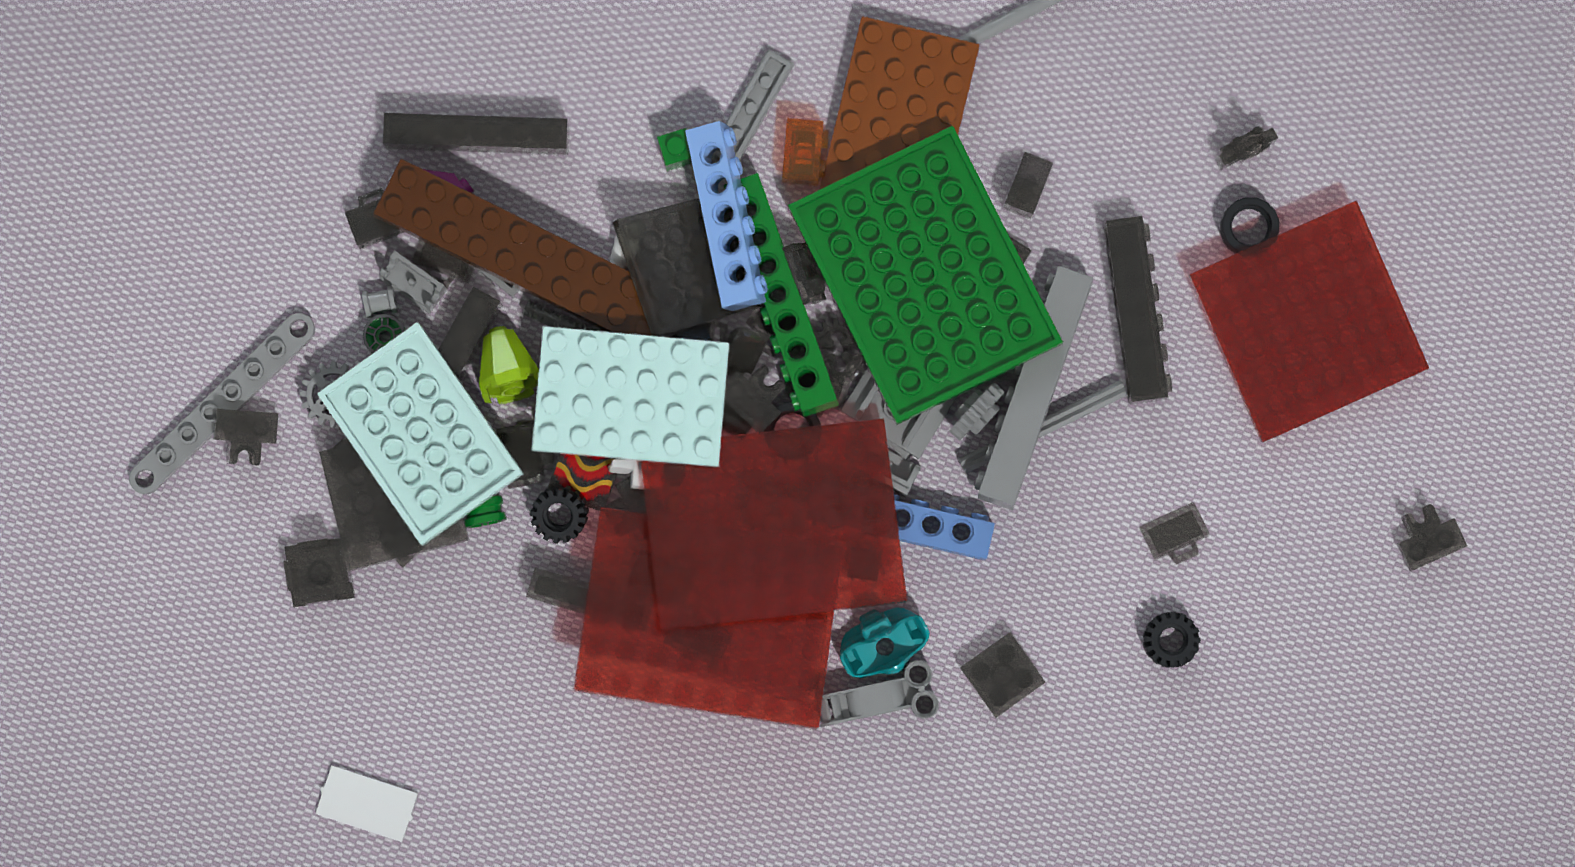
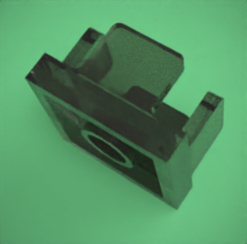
M346 537L299 542L297 545L285 546L286 560L284 561L287 590L291 592L294 608L355 598Z

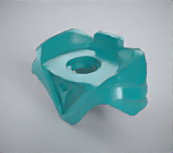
M895 607L882 613L873 609L861 615L859 618L860 624L851 628L843 636L840 647L841 664L846 672L855 678H866L875 674L898 673L906 666L908 660L925 646L930 635L929 629L921 616L905 608ZM882 638H889L894 645L892 652L887 655H881L876 650V644Z

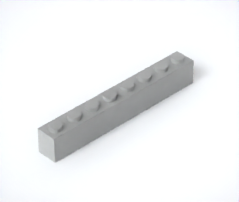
M1058 266L1056 274H1049L1044 289L1049 291L1046 302L1043 303L1063 344L1016 367L1014 375L1019 376L1016 387L1010 386L1004 403L1009 404L1006 416L1000 414L994 432L999 433L996 444L990 443L984 460L989 461L985 473L979 472L974 489L979 490L978 499L1013 511L1092 287L1093 277Z

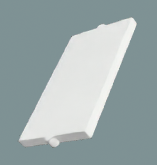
M332 765L326 784L320 789L322 796L316 814L403 842L408 823L413 820V815L411 814L418 793Z

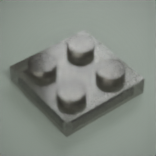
M1010 632L960 667V670L995 718L1046 683Z

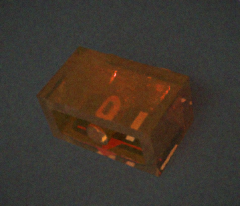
M787 118L782 183L818 186L819 178H825L827 160L820 159L821 148H828L829 130H823L824 121Z

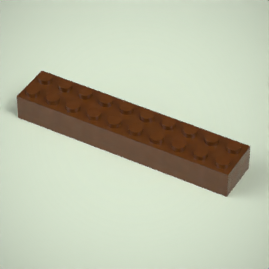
M400 159L373 213V217L606 332L658 337L678 295L403 159Z

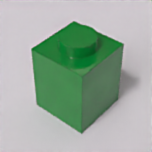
M686 128L657 137L667 171L692 164L685 132Z

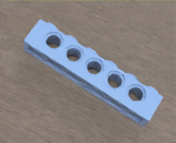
M721 121L685 130L722 308L735 311L765 303L764 293H767V283L764 276L760 275L758 264L761 263V255L758 247L754 246L752 234L755 233V226L751 216H748L746 204L749 203V197L745 187L741 184L740 175H742L743 169L739 158L735 156L734 146L737 143L735 133L729 125ZM720 150L721 157L718 162L713 164L712 155L715 151ZM723 179H726L727 187L723 192L719 193L718 184ZM732 208L733 217L729 222L725 223L724 214L728 209ZM738 238L739 247L736 251L731 252L730 244L733 239ZM744 267L746 271L745 277L742 281L738 282L736 279L737 271Z

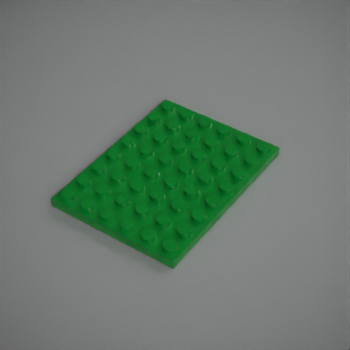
M953 125L788 205V209L896 425L1063 344Z

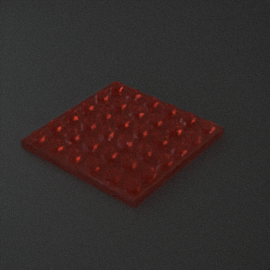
M1357 200L1188 274L1261 442L1268 441L1429 369Z

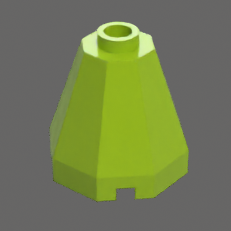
M497 326L490 329L489 334L483 337L479 387L484 402L492 403L491 398H497L498 404H506L534 395L533 388L538 386L539 368L513 329H507L506 326Z

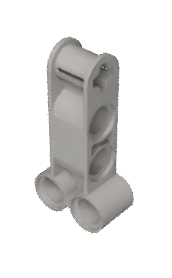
M914 661L906 667L904 678L814 697L815 700H818L823 721L820 727L911 708L912 712L919 718L934 716L939 708L938 699L933 693L925 691L924 688L932 678L930 666L923 661ZM921 666L926 670L927 677L924 682L917 684L911 681L909 672L912 667ZM921 696H928L933 701V709L927 714L920 713L916 708V701ZM828 699L831 700L834 720L831 719Z

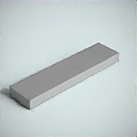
M767 49L726 122L735 133L737 143L734 146L735 156L740 161L794 67L793 62ZM715 151L712 157L719 161L721 151Z

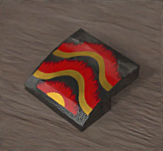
M559 453L548 487L554 488L559 484H562L563 488L567 485L571 486L572 491L578 490L580 492L579 496L581 499L585 497L587 501L585 506L604 513L619 474L609 472L608 466L614 459L619 458Z

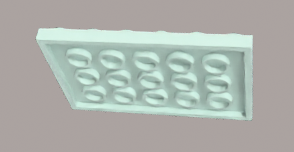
M418 322L317 393L421 545L428 543L524 474Z
M543 326L532 451L718 467L729 343Z

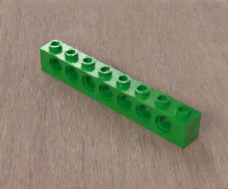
M756 173L741 179V184L745 187L749 197V203L746 206L752 205L757 208L755 215L751 217L755 226V233L752 234V237L758 233L767 236L766 241L762 245L757 246L761 255V263L758 264L759 270L765 262L772 261L776 263V269L772 273L764 274L760 271V275L764 276L767 283V293H764L766 299L765 307L760 308L765 325L772 324L775 335L770 336V340L775 354L782 353L785 363L780 365L784 380L785 382L791 381L795 392L790 393L795 411L801 409L804 417L838 406L839 403L759 174ZM730 208L726 212H733V209ZM781 289L786 292V297L781 302L770 300L773 291ZM793 318L796 320V325L791 330H782L780 328L782 320ZM795 346L806 348L805 355L800 359L790 357V351ZM806 374H812L816 377L815 384L809 388L800 385V379Z

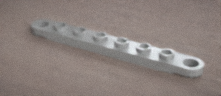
M302 313L289 316L132 469L129 476L131 487L136 492L146 495L158 490L167 479L180 469L312 340L316 330L312 319ZM300 320L306 322L308 326L307 333L303 337L293 336L291 328L294 322ZM144 470L151 471L154 477L153 483L146 488L139 486L137 482L138 474Z

